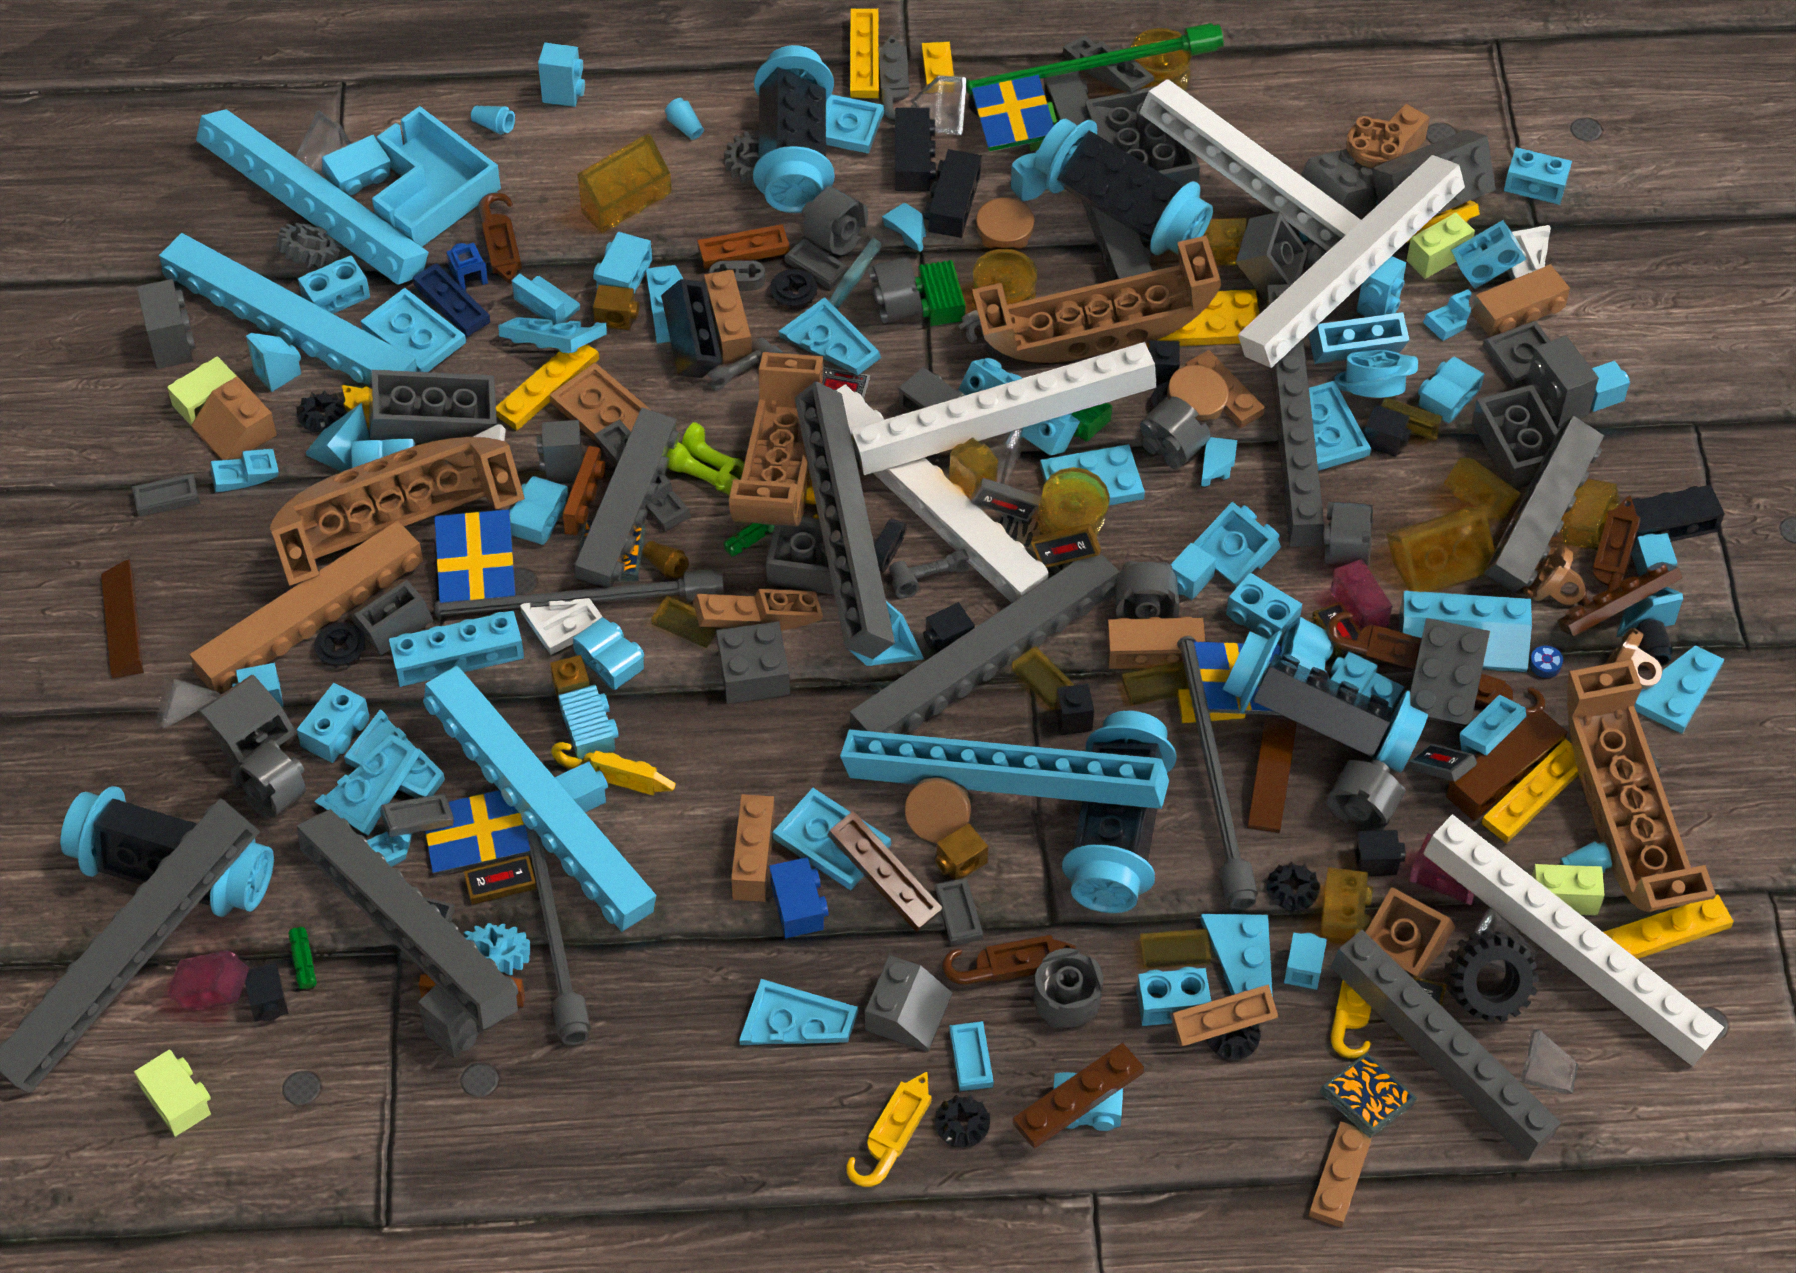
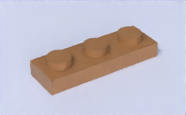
M1210 350L1185 363V366L1202 365L1209 367L1222 376L1229 392L1223 411L1240 429L1264 415L1265 407Z
M1268 984L1170 1013L1179 1046L1181 1047L1278 1018V1013Z
M1340 1121L1308 1217L1340 1228L1343 1227L1374 1132Z

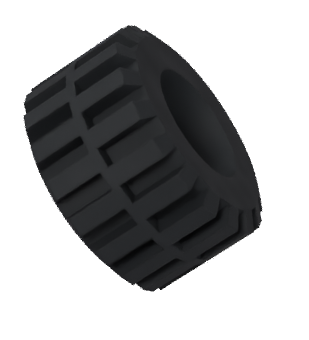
M1482 930L1481 936L1476 932L1468 934L1470 940L1467 942L1461 938L1456 943L1459 949L1456 952L1451 949L1448 954L1452 958L1451 963L1445 962L1444 970L1449 973V976L1444 978L1445 984L1451 988L1448 990L1450 995L1474 1017L1478 1019L1482 1017L1487 1022H1494L1495 1017L1500 1022L1508 1020V1014L1514 1017L1521 1014L1519 1008L1522 1005L1527 1008L1531 1004L1527 1000L1529 995L1535 996L1537 992L1533 982H1539V974L1533 971L1537 968L1535 960L1530 957L1529 951L1513 938L1499 931H1495L1494 934L1490 930ZM1504 960L1506 973L1501 984L1490 991H1478L1476 981L1481 968L1490 961Z

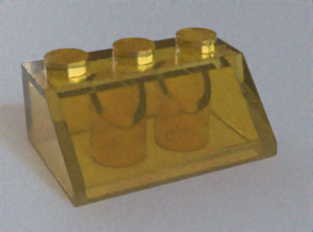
M649 133L577 174L581 213L601 233L616 227L625 219L640 213L644 208L658 200L664 199L668 194L672 193L670 171Z
M1473 507L1454 511L1386 534L1393 564L1409 591L1433 592L1485 575L1483 572L1495 551L1486 511Z

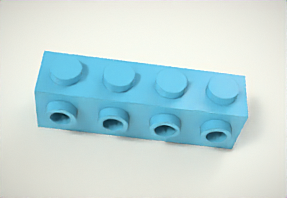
M992 358L975 360L971 362L958 390L966 396L1022 379V377L1006 372L1001 368L1002 365ZM1070 413L1013 431L1047 454L1055 455L1066 451L1080 421Z
M514 610L497 612L491 616L466 619L460 623L435 626L429 630L411 634L404 633L398 637L389 638L400 687L432 680L457 665L463 672L524 659L522 639Z

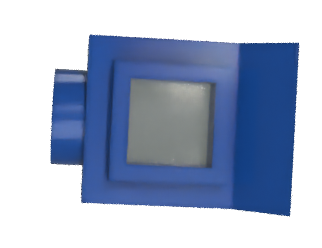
M459 243L453 246L451 250L446 251L448 266L454 280L465 291L464 275L475 271L482 285L488 284L486 264L482 260L475 243L467 245Z

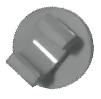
M977 310L961 317L963 323L959 325L960 330L967 328L966 337L971 343L977 340L974 329L978 328L982 331Z

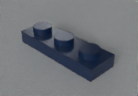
M437 263L413 277L414 286L466 337L491 323L490 315Z

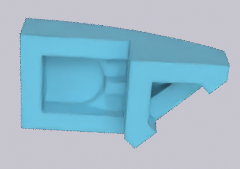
M902 203L882 216L884 226L901 234L905 245L919 252L923 250L922 241L923 237H926V229L923 215L906 203Z
M1467 289L1451 296L1446 306L1426 314L1423 323L1442 341L1465 329L1467 319L1471 313V307H1469L1471 291Z
M1210 437L1205 448L1201 486H1209L1211 479L1222 478L1223 480L1230 478L1231 467L1235 464L1237 440Z
M388 832L368 839L367 842L375 852H380L386 862L392 867L406 859L413 833L389 837Z

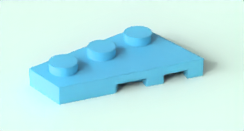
M825 297L778 331L780 338L817 356H823V359L856 375H859L881 359L880 352Z
M516 317L498 325L499 337L511 339L513 343H533L537 348H558L562 353L576 352L577 348L607 335L606 323L596 322L594 326L589 328L581 327V321H569L568 323L552 325L551 319Z
M1695 645L1662 671L1661 679L1657 684L1649 689L1641 690L1634 705L1636 712L1682 734L1720 671L1724 659Z
M761 979L739 1043L740 1045L846 1043L852 1032L858 1014V1007Z

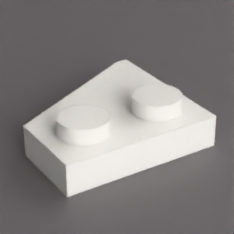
M1549 225L1512 232L1526 260L1507 270L1511 280L1545 267L1551 229Z
M590 598L574 599L570 602L562 600L549 601L550 606L530 607V603L520 605L522 615L550 655L572 645L573 637L602 618V615Z

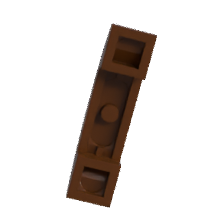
M1265 717L1247 828L1280 833L1297 726L1295 721Z

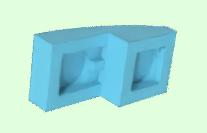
M273 449L243 451L242 459L211 461L210 464L215 492L254 486L269 481L279 474Z

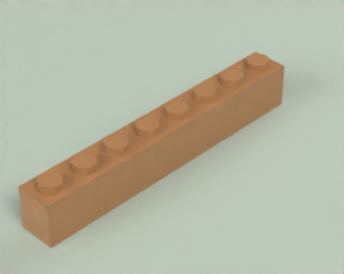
M399 521L394 522L318 571V576L304 580L189 654L194 672L216 696L225 690L231 689L233 683H238L236 670L265 665L274 658L286 654L297 643L312 637L317 630L330 622L338 620L342 614L354 606L364 603L368 597L380 589L387 588L400 576L415 570L423 562L420 543Z

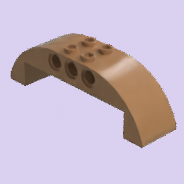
M1207 235L1177 242L1180 264L1178 266L1007 305L1002 283L972 289L984 339L1002 354L1015 359L1029 362L1054 363L1100 355L1143 342L1149 343L1150 340L1165 337L1195 319L1211 303L1221 286L1220 276Z
M762 353L759 366V402L741 480L733 479L729 496L730 513L734 522L799 526L804 513L811 476L795 397L815 381L822 384L823 356Z
M486 437L450 438L432 441L395 452L340 472L310 486L280 509L271 523L270 531L287 582L291 586L319 575L314 559L368 540L396 521L406 526L482 497H486L496 510L525 498L511 449L507 442Z
M1633 660L1570 671L1567 683V707L1574 758L1599 838L1608 847L1612 860L1611 870L1622 891L1633 905L1643 911H1654L1714 899L1716 894L1706 865L1691 868L1634 705L1642 690V685Z

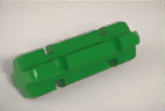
M751 523L737 532V537L733 535L723 542L724 550L731 557L736 556L743 551L742 547L746 549L765 537V532L769 534L774 531L775 525Z
M301 926L292 928L288 934L298 986L302 990L314 988L317 982L306 928Z

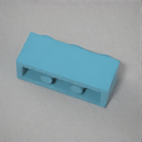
M1403 312L1318 324L1309 335L1315 364L1347 360L1349 354L1361 350H1388L1398 353L1410 341Z

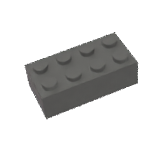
M1468 129L1372 168L1378 204L1432 155L1459 164L1465 186L1437 214L1496 190L1488 136Z
M372 370L369 386L370 440L413 439L415 443H429L450 438L474 437L497 425L494 375Z

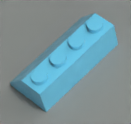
M1404 591L1399 611V632L1422 638L1426 618L1488 630L1490 635L1482 670L1527 673L1532 629L1531 599Z

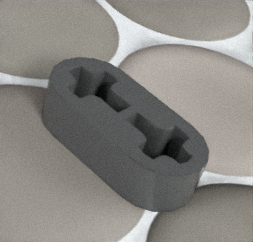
M718 261L709 270V273L733 269L739 291L758 290L765 284V268L757 261ZM749 274H755V277L751 278Z

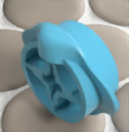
M1388 350L1356 351L1347 356L1346 371L1335 376V383L1340 391L1351 392L1359 396L1375 398L1396 396L1406 390V376L1418 371V358Z

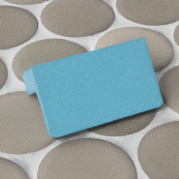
M519 274L512 280L514 300L542 319H551L552 325L565 323L580 310L579 302L540 276H536L530 281Z
M1501 695L1497 696L1459 733L1461 751L1474 755L1480 752L1487 756L1526 717V708Z

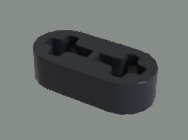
M893 518L889 519L874 545L881 572L887 570L907 530L906 523Z

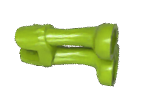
M693 422L687 428L682 444L678 442L675 449H669L666 456L669 458L668 469L675 472H684L703 479L714 485L717 491L729 496L733 479L741 480L745 464L740 458L729 457L708 446L705 442V429L696 422ZM694 458H697V459H699V460H701V461H704V462H706V463H708V464H710V465H713V466L717 467L718 469H720V471H716V470H714V469H712V468H710V467H708V466H706V465L700 463L699 461H697V460L694 459Z

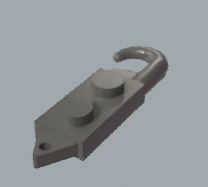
M891 35L883 47H879V71L884 115L888 119L895 121L893 102L908 97L909 76L907 47L902 46Z

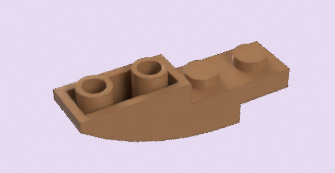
M759 589L755 596L696 594L692 601L699 627L729 629L780 622L781 631L805 626L820 621L823 618L816 591Z

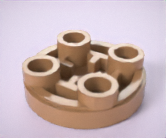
M1361 116L1356 120V124L1348 132L1346 148L1350 156L1357 163L1370 168L1402 156L1405 147V138L1400 123L1372 119L1368 116Z
M997 198L988 201L979 209L976 217V229L982 238V244L988 248H1024L1034 231V214L1025 203L1017 199Z
M1188 365L1178 369L1172 375L1167 388L1168 400L1174 396L1187 402L1199 413L1196 417L1197 421L1219 418L1225 408L1229 394L1227 384L1222 376L1213 369L1202 365Z
M945 778L921 779L911 790L905 802V817L909 827L920 838L933 843L939 842L968 824L971 816V805L967 789Z

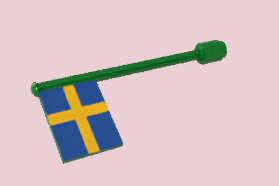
M1208 23L1184 29V34L1176 39L971 81L967 79L965 89L969 95H973L989 152L1043 141L1054 126L1040 79L1178 50L1188 51L1189 56L1217 51V48L1224 46L1223 34L1219 24L1213 25Z

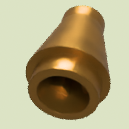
M649 541L643 548V557L647 558L667 578H680L689 566V559L682 550L658 544L654 541Z

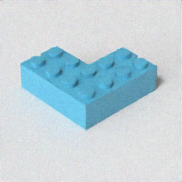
M419 106L400 119L404 145L400 125L397 123L377 136V141L391 160L390 168L402 177L374 196L372 202L374 213L423 247L477 207L484 196L500 190L501 185L498 165Z

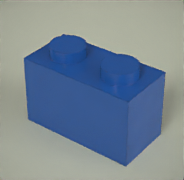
M808 857L769 865L770 885L785 938L824 930V917L829 916L825 896L819 897L817 888H821L817 868L811 869Z

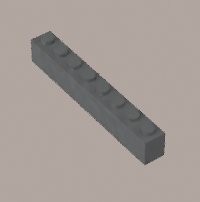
M1363 930L1338 949L1331 968L1527 1160L1552 1139L1561 1122Z

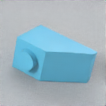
M255 333L246 335L254 373L271 392L301 374L299 365L301 356L293 345L288 346L281 337Z

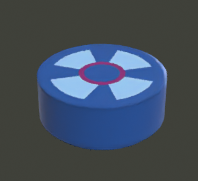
M1552 646L1537 647L1532 652L1530 659L1531 670L1537 676L1543 678H1552L1558 675L1563 664L1562 654Z

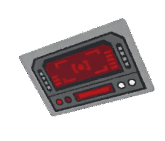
M823 367V385L837 390L846 384L853 392H858L864 399L870 375L862 373L856 375L850 371Z

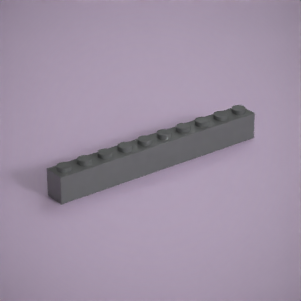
M1078 71L1044 78L1043 91L1047 103L1052 102L1057 122L1062 119H1068L1079 125L1086 120H1090L1085 106V100H1088L1087 84L1085 79L1081 80ZM1082 200L1111 281L1156 271V269H1151L1150 252L1148 247H1143V238L1140 234Z
M1292 284L1267 285L1264 310ZM1302 339L1271 368L1290 547L1321 546L1324 529L1304 341Z
M815 381L795 397L844 644L845 648L874 659L895 644L842 393Z
M1101 553L1098 556L1076 560L850 711V730L905 734L908 731L916 730L924 720L933 714H940L949 703L958 697L963 698L968 695L972 688L980 682L990 680L998 670L1007 664H1014L1026 651L1039 647L1053 633L1063 631L1071 621L1080 615L1085 616L1102 600L1112 598L1115 595V579L1120 571Z
M221 798L215 804L208 807L200 822L182 837L180 844L171 855L165 857L159 863L156 872L148 881L142 883L136 889L134 897L124 908L119 909L114 914L111 923L104 931L91 940L88 949L82 956L68 966L65 975L60 981L45 992L42 1001L31 1013L24 1016L15 1032L0 1044V1072L15 1086L31 1094L261 831Z
M329 809L297 825L300 850L483 1030L518 1011L516 998L518 988L514 980L509 976L505 977L491 958H486L482 955L476 944L472 940H467L453 922H448L441 915L435 904L430 905L423 898L417 887L409 885L398 869H393L380 852H375L369 846L363 835H357L345 818H340Z

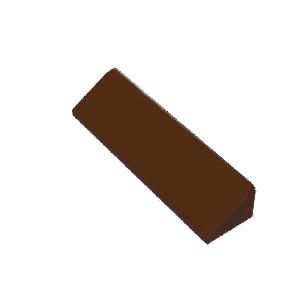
M129 559L101 574L112 678L144 673L134 573Z

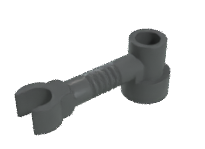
M759 338L752 345L753 352L727 367L710 370L707 375L713 381L708 384L715 391L721 390L731 381L732 377L757 363L760 364L763 352H783L776 345H771L765 338Z
M960 549L947 555L945 559L908 568L904 561L894 562L889 567V572L893 579L892 587L897 597H912L919 590L918 578L938 572L967 571L970 567L966 560L970 558L965 549Z

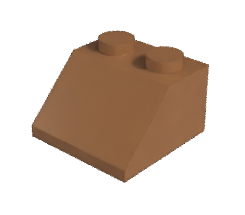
M238 376L211 392L191 425L196 434L220 460L239 459L242 457L243 451L254 450L277 436L272 413Z
M1391 887L1365 933L1402 969L1419 978L1440 955L1456 926L1451 918Z

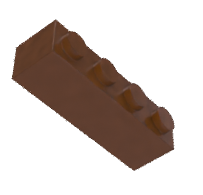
M1540 708L1530 715L1526 714V717L1487 756L1480 752L1474 755L1477 761L1476 766L1456 782L1448 780L1449 787L1446 798L1475 822L1501 801L1566 739L1568 731Z

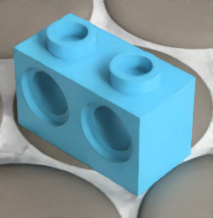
M1504 220L1451 250L1460 270L1474 289L1526 260L1517 239Z
M351 255L298 278L302 298L332 314L370 298L367 278Z
M1249 573L1229 596L1226 615L1235 623L1244 625L1266 639H1269L1278 631H1282L1277 645H1280L1283 642L1288 626L1300 617L1302 603L1254 574Z
M1183 967L1176 971L1162 972L1160 970H1150L1143 974H1138L1136 992L1142 1026L1172 1023L1170 1013L1211 1001L1206 968ZM1185 990H1192V991L1196 992L1197 994H1195V995H1188V994L1184 993L1183 991H1185ZM1159 993L1163 997L1154 998L1150 994Z

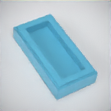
M983 1021L949 1025L959 1092L992 1088L994 1081Z

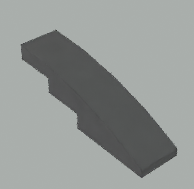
M1084 35L1063 46V55L1069 60L1122 49L1118 47L1112 50L1103 41L1095 44ZM1135 60L1083 70L1103 83L1130 93L1154 81V76Z
M620 419L594 434L595 439L615 468L631 433ZM659 474L655 482L658 484L656 496L653 502H647L645 508L666 532L690 518L691 515L689 508L672 490L671 482L665 475Z

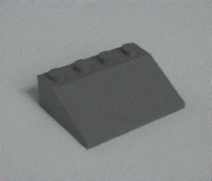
M1154 87L1135 90L1132 93L1124 92L1085 100L1090 120L1097 124L1098 136L1182 186L1192 181L1199 184L1200 166L1195 154L1140 114L1148 92Z

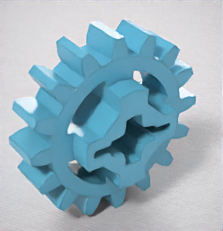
M488 923L484 929L474 926V932L464 931V937L467 940H472L482 955L486 958H491L501 973L505 972L508 975H513V968L522 970L523 963L529 962L530 940L526 939L525 932L517 933V927H512L508 930L505 929V924L497 927V925Z

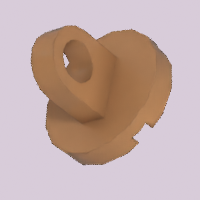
M1558 544L1557 549L1552 547L1546 558L1537 564L1535 568L1538 571L1537 577L1529 587H1523V593L1533 601H1540L1550 595L1564 605H1573L1582 600L1585 595L1583 579L1570 568L1573 561V552L1563 544ZM1573 582L1577 584V589L1572 594H1564L1560 591L1562 585Z
M1633 627L1622 637V641L1625 643H1622L1619 648L1613 649L1605 664L1632 659L1637 674L1639 665L1647 666L1652 672L1651 679H1643L1639 674L1638 677L1642 689H1649L1661 679L1662 667L1655 658L1638 648L1643 638V633Z

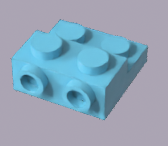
M1231 502L1193 544L1217 558L1215 570L1237 588L1256 567L1261 569L1281 548V545L1278 541L1280 535L1270 525H1260L1256 521L1257 516L1247 506L1243 505L1240 508L1234 502Z
M1348 652L1345 659L1338 657L1331 669V674L1333 675L1331 680L1340 684L1341 681L1349 682L1359 688L1358 692L1365 696L1371 697V695H1376L1389 702L1388 706L1391 708L1395 707L1404 691V686L1376 673L1378 665L1351 652Z

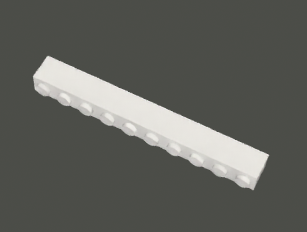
M1169 79L1148 92L1140 110L1141 115L1273 212L1280 211L1288 223L1326 251H1329L1361 221L1357 216Z
M1434 155L1430 156L1238 334L1245 357L1272 368L1465 188L1459 164Z
M1145 342L855 428L851 430L855 453L863 474L874 473L1156 388L1155 363Z
M845 384L836 391L842 393L855 453L851 430L882 421L884 417L879 411L870 408L858 392H853ZM925 457L873 473L954 550L965 549L970 558L966 561L1011 603L1048 580L1046 566L1029 555L1023 544L1019 541H1014L1000 523L994 522L986 515L981 506L971 503V500L965 495L962 488L949 481L943 471L938 466H933Z
M1453 814L1434 833L1423 853L1426 857L1692 1067L1723 1030L1724 1027Z

